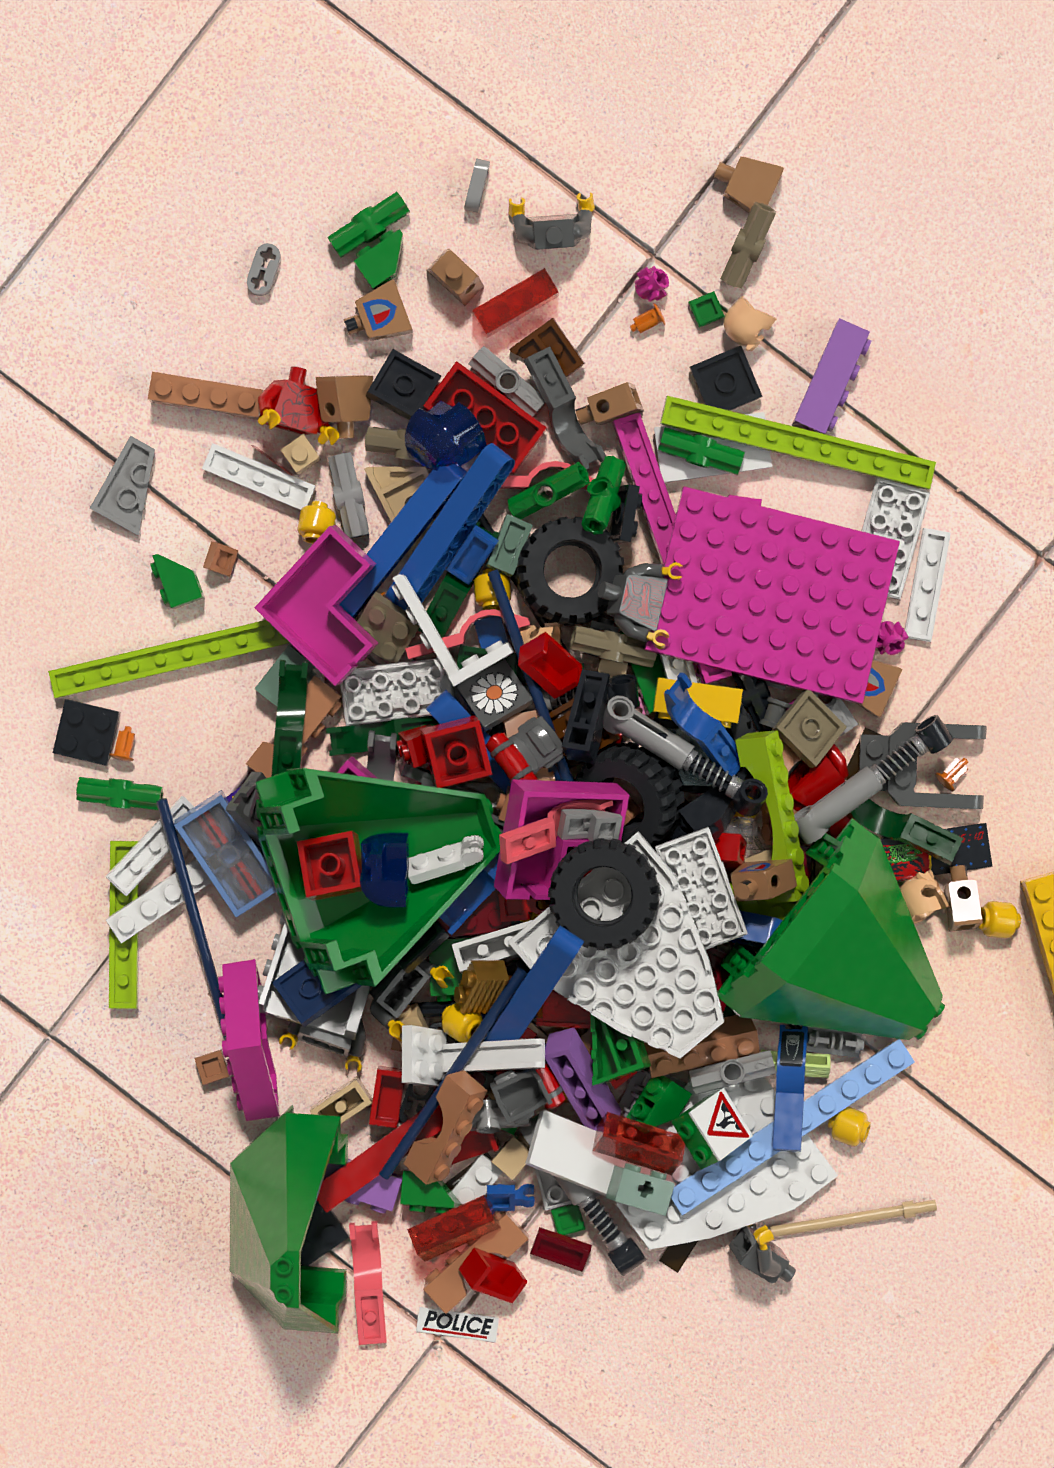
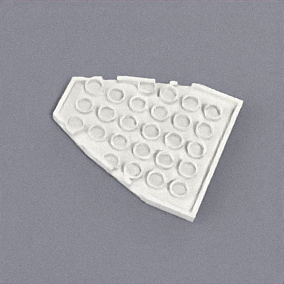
M638 831L625 844L630 843L641 854L644 853L650 865L655 868L656 878L660 884V901L655 917L646 931L637 940L623 945L622 948L614 950L613 948H608L603 951L596 950V948L590 946L588 948L581 946L553 990L568 998L570 1002L586 1009L591 1015L630 1037L633 1036L648 1043L650 1046L660 1048L673 1056L682 1058L724 1023V1017L708 954L676 875ZM599 867L593 869L581 879L578 886V900L584 912L590 917L601 921H609L620 917L628 909L631 901V888L625 876L619 871L609 867ZM550 907L508 941L530 969L558 929L555 923L556 918L554 914H551Z
M737 1065L727 1066L725 1069L727 1079L736 1080L740 1077L741 1070ZM765 1077L724 1087L752 1134L774 1121L776 1092ZM690 1078L684 1089L690 1092L692 1096L680 1115L704 1097L720 1089L695 1095ZM671 1121L656 1127L643 1146L636 1166L642 1167L640 1173L650 1175V1171L653 1170L667 1174L666 1180L675 1183V1185L700 1169ZM808 1134L802 1136L801 1152H778L683 1216L679 1213L671 1199L666 1216L616 1202L615 1205L647 1248L651 1250L713 1238L792 1211L835 1179L838 1174ZM639 1185L638 1190L643 1191L644 1185Z

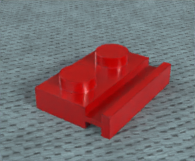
M552 990L542 1005L543 1018H537L536 1026L591 1029L590 1012L570 1002L568 998L555 990Z

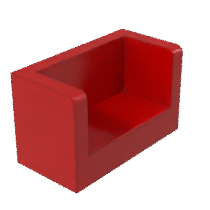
M547 632L542 633L520 647L518 666L554 699L578 686L582 664Z
M378 1066L369 1124L397 1128L404 1083H402V1069Z
M469 1131L465 1135L460 1145L461 1150L453 1159L450 1168L455 1163L492 1150L494 1152L499 1151V1144L495 1133L484 1134Z
M475 1247L459 1267V1271L471 1289L512 1304L527 1284L526 1278L515 1262Z

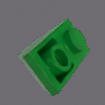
M392 229L379 238L380 243L371 248L368 245L356 254L357 259L354 260V263L372 290L377 289L397 276L404 239L400 229L396 232Z
M159 554L152 555L154 562L150 563L155 579H161L164 588L160 589V594L165 605L170 604L172 609H176L205 598L195 571Z
M665 1076L650 1078L626 1119L645 1131L677 1118L692 1094Z
M403 1170L400 1204L409 1206V1211L425 1213L427 1207L436 1208L435 1213L452 1215L453 1209H462V1204L443 1180L425 1184L412 1171Z

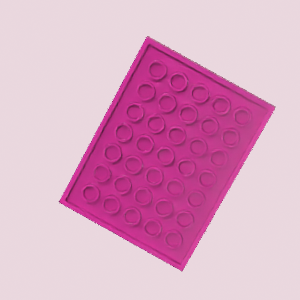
M684 486L681 491L664 563L665 567H669L670 564L675 562L680 563L683 567H673L671 574L673 576H682L680 580H672L669 575H664L668 582L657 630L667 631L669 638L664 636L656 638L658 643L665 644L663 649H657L653 642L649 640L645 643L644 651L801 690L808 689L813 693L863 704L900 541Z

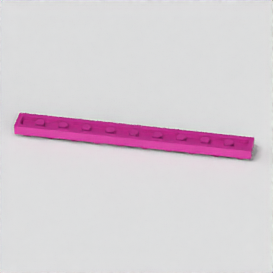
M640 412L613 420L612 424L633 484L640 486L639 493H642L641 507L661 564H664L676 514ZM697 664L704 684L732 676V673L729 671Z

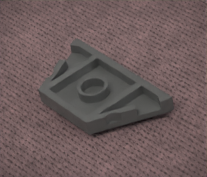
M251 772L227 805L226 811L262 850L257 835V827L262 826L256 813V800L260 798L255 782L266 779L262 772Z

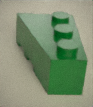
M590 1013L593 1050H591V1059H593L592 1086L604 1084L651 1066L642 1040L619 1032Z

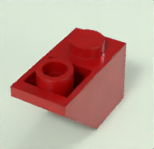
M431 724L398 733L400 741H396V748L399 757H403L404 762H408L413 768L428 762L420 729L431 727Z
M722 833L714 841L721 862L724 864L726 874L732 873L745 862L747 841L741 834Z

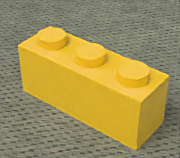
M657 678L653 712H659L658 718L672 720L667 712L664 692L670 689L676 680ZM692 682L691 687L687 690L699 708L711 717L719 720L726 728H731V723H738L743 689Z

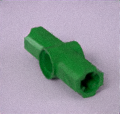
M396 191L374 207L369 206L357 213L350 223L341 227L327 238L337 254L342 258L363 243H370L387 231L386 228L407 216L410 210Z
M667 427L664 428L658 451L683 458L690 464L703 468L712 467L737 476L745 454L744 451L718 444L714 439L698 434H693L692 436Z
M605 456L604 461L601 462L597 477L587 486L590 499L581 524L585 531L592 532L594 535L603 534L604 529L608 526L611 513L621 503L618 491L626 464L615 456Z
M577 462L507 499L508 509L512 516L521 520L590 483L589 474L586 468L580 462ZM544 486L551 488L553 497L545 493Z
M79 777L76 789V800L102 803L108 807L131 809V807L158 810L156 801L163 799V787L150 784H136L134 781L109 778V780Z

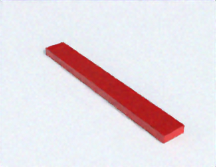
M486 1071L489 1074H494V1071ZM474 1072L470 1075L479 1084H484L485 1078L482 1073ZM440 1104L415 1141L433 1137L442 1130L443 1114ZM420 1112L322 1181L317 1201L325 1213L379 1176V1172ZM411 1147L409 1148V1150L407 1151V1153L404 1155V1157L408 1155V1153H409Z

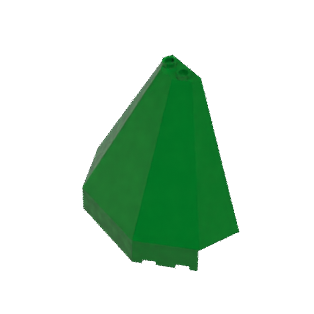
M307 768L287 769L286 772L255 782L260 798L256 800V813L262 826L257 827V835L292 941L297 949L303 948L305 962L314 977H319L325 995L355 983L357 985L375 987L500 852L499 835L501 832L498 826L494 824L492 818L493 807L485 794ZM348 831L358 834L368 890L314 901L306 898L297 842ZM471 835L483 838L484 844L483 848H481L483 850V860L481 862L417 884H412L408 878L409 858L462 842L464 837H471Z
M852 818L836 839L825 833L824 836L813 842L806 851L809 857L824 866V868L756 956H753L736 942L719 964L731 975L717 991L718 996L732 1011L743 1018L910 1040L915 1037L919 1040L927 1032V1025L930 1021L943 1012L945 1004L941 1002L943 995L880 838Z
M293 1105L244 1148L230 1163V1272L283 1329L338 1334L339 1306L346 1297L347 1269L301 1266V1250L328 1163L345 1165L348 1162V1134H341V1116L294 1113Z

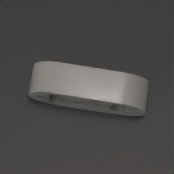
M476 158L464 210L478 213L490 161Z
M265 243L258 247L247 277L248 289L256 296H264L270 292L281 262L279 249L271 243ZM271 249L276 259L270 260L267 268H264L265 260L261 254L262 252L267 253ZM261 271L265 272L263 280L267 285L266 287L261 286L259 290H256V286L252 281L253 279H259Z

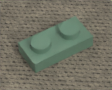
M507 514L499 530L500 535L497 538L499 541L490 553L486 567L493 570L498 569L500 573L512 577L518 564L519 554L528 539L533 525Z

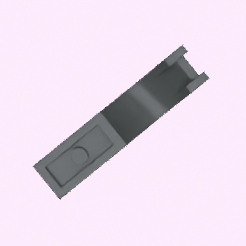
M551 347L524 359L523 361L549 409L551 428L562 449L575 463L580 462L586 470L590 468L589 463L597 459L600 462L604 461L606 454L601 445L591 441L578 422L575 413L576 396Z
M373 730L369 731L367 769L378 779L394 781L397 733H392L391 736L375 735Z

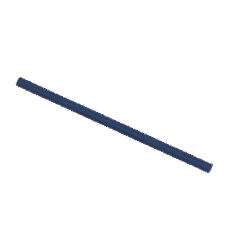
M497 569L489 572L488 576L519 660L520 647L524 645V641ZM522 670L538 717L542 716L555 731L539 684ZM564 756L555 764L561 781L574 782Z
M163 798L156 801L221 1028L220 1020L224 1019L225 1014H221L219 998L223 997V994L219 990L218 976L168 800Z
M517 968L446 1075L463 1070L526 977L527 973L524 970ZM446 1075L379 1172L382 1178L386 1180L390 1178L438 1107L439 1102L436 1096Z

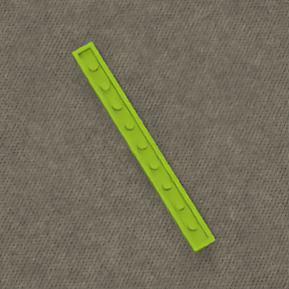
M668 395L665 398L660 420L662 425L926 490L931 488L936 465L935 461Z
M267 620L63 667L48 671L54 698H60L289 644L290 642Z

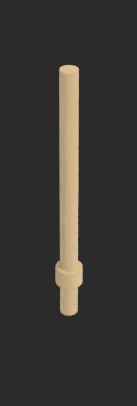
M913 1200L901 1202L902 1205L770 1226L774 1237L901 1216H904V1219L916 1217V1214L937 1211L936 1200L913 1203Z

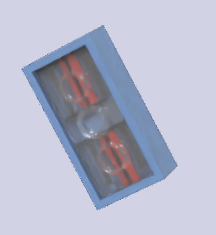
M220 790L176 818L174 826L234 916L238 917L274 894L276 890L263 851L226 811L229 800L223 791Z

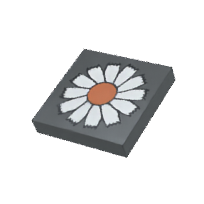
M505 658L456 685L458 692L472 713L480 720V725L485 732L534 704L533 699Z

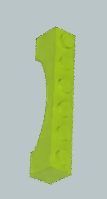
M778 730L747 733L735 740L740 767H746L754 779L760 780L765 784L768 791L765 801L769 810L773 832L771 860L792 859L797 887L772 899H767L766 902H796L808 889L809 879L805 875L804 853L800 848L798 838L799 826L794 817V800L789 791L788 770L784 765L782 754L783 743L779 739ZM775 875L772 876L771 882L777 879Z

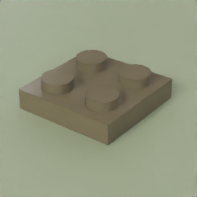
M378 592L374 593L357 621L379 643L371 652L389 664L399 662L406 651L405 648L409 646L420 628L419 623L413 625L404 609Z
M807 689L800 693L772 730H778L779 737L810 768H814L847 726L811 690Z

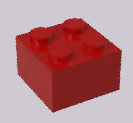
M475 715L420 729L432 780L437 788L492 775L480 720Z
M348 831L297 842L306 898L314 901L368 890L358 834Z

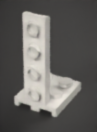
M401 574L393 577L395 582L391 586L399 600L405 599L409 606V609L405 610L413 625L419 623L423 630L420 637L427 649L433 648L437 655V658L433 659L441 674L447 672L453 686L462 683L514 653L509 642L503 645L502 641H498L486 648L488 654L481 658H478L477 654L461 662L463 668L459 669L407 577Z
M414 1025L402 1026V1083L437 1088L467 1043L446 1044V1033L443 1030ZM545 1039L481 1042L463 1070L466 1072L545 1068Z

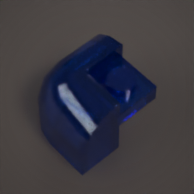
M440 401L428 412L419 408L411 417L405 432V446L408 457L438 471L439 467L454 464L460 467L487 446L480 423L472 412L459 402L451 406Z
M381 833L365 838L361 843L362 871L360 885L363 893L370 901L380 906L406 907L409 887L407 886L409 834Z

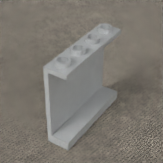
M282 912L279 924L284 926L281 935L275 934L271 950H275L273 960L267 959L263 975L267 976L264 986H258L259 1009L261 1013L301 1024L272 983L305 959L303 948L297 949L292 941ZM361 986L307 1026L355 1040L371 986Z

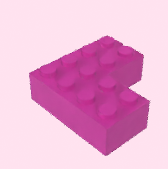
M337 525L329 526L254 607L335 686L341 684L358 666L356 663L362 662L379 644L339 605L371 571L376 563Z
M512 779L503 833L547 818L552 808L562 803L574 800L609 799L613 800V806L605 808V812L620 814L623 817L618 840H621L629 794L617 783ZM557 836L556 847L510 864L501 861L499 853L494 887L505 899H530L531 895L535 900H550V897H548V889L551 885L550 879L558 863L567 854V848L577 847L586 841L589 842V839L561 840Z
M256 960L222 964L223 976H218L220 993H224L223 997L219 998L221 1014H225L224 1019L220 1020L222 1034L226 1036L225 1040L222 1041L224 1058L229 1057L227 1059L229 1076L234 1075L231 1077L233 1092L239 1093L236 1094L238 1111H244L246 1121L278 1117L280 1115L277 1074L267 1038L266 1014L261 1013L259 1009L258 986L262 984Z

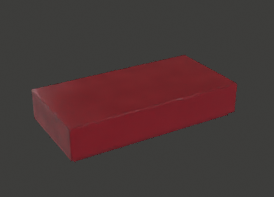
M539 1227L530 1254L583 1272L592 1245Z

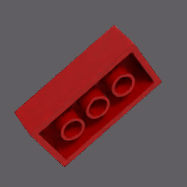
M458 361L455 362L423 406L427 412L480 451L490 443L498 446L515 460L514 468L511 471L513 475L547 431L546 426Z

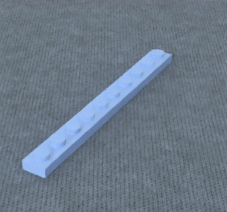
M900 1039L895 1040L805 1099L802 1136L915 1063ZM774 1121L752 1134L753 1136L722 1160L702 1170L699 1169L676 1184L673 1188L671 1200L679 1213L683 1216L780 1152L773 1150Z

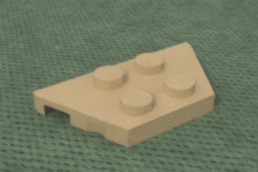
M426 466L366 467L364 469L391 522L430 474ZM439 513L436 515V517L432 520L429 526L425 529V531L421 534V536L417 539V541L407 552L409 558L418 546V544L421 542V540L423 539V537L425 536V534L427 533V531L429 530V528L431 527Z

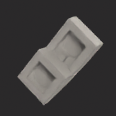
M562 809L557 835L561 840L588 838L589 841L598 838L618 839L623 817L620 814L598 810Z

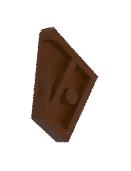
M551 318L509 349L511 353L526 359L551 347L566 378L586 364L554 318Z

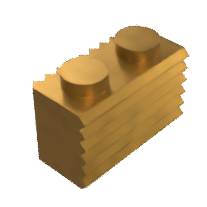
M471 960L467 970L463 971L459 987H455L454 1000L459 1005L462 1014H475L476 1012L478 1014L481 1012L486 1014L490 1010L509 980L504 960Z

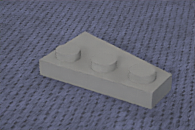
M130 435L90 506V509L138 536L155 449Z

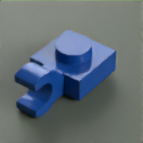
M524 1184L517 1190H515V1185H487V1211H515V1206L533 1207L535 1205V1197L525 1195H534V1185Z

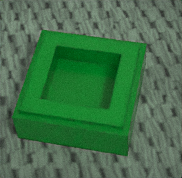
M715 291L688 302L698 328L725 317Z
M568 1204L551 1209L559 1234L568 1235L586 1229L578 1204L575 1206Z

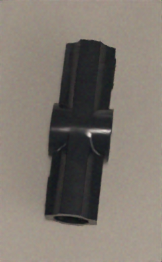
M731 672L737 684L736 689H743L741 702L745 708H748L758 732L773 731V728L759 723L760 719H764L769 704L767 699L771 697L766 681Z

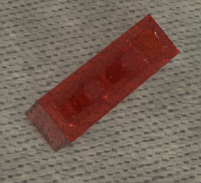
M544 268L473 309L472 313L484 335L488 338L559 297V291Z
M607 1112L597 1126L592 1151L672 1176L683 1161L685 1143L679 1134Z
M483 1195L407 1230L417 1255L426 1262L501 1228L491 1202Z

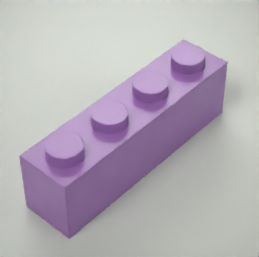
M841 318L838 319L796 413L793 424L825 434L826 431L832 432L838 419L834 415L838 405L843 407L849 391L845 390L849 380H855L860 366L856 364L860 354L866 355L872 340L867 339L870 331Z
M570 1028L550 1033L545 1047V1060L585 1127L605 1135L616 1132L621 1108L606 1083L592 1086L593 1059H591L576 1029Z
M328 1163L323 1180L344 1165ZM392 1173L390 1178L386 1180L379 1175L344 1201L354 1205L364 1202L371 1205V1210L380 1213H386L387 1210L393 1211L403 1176Z

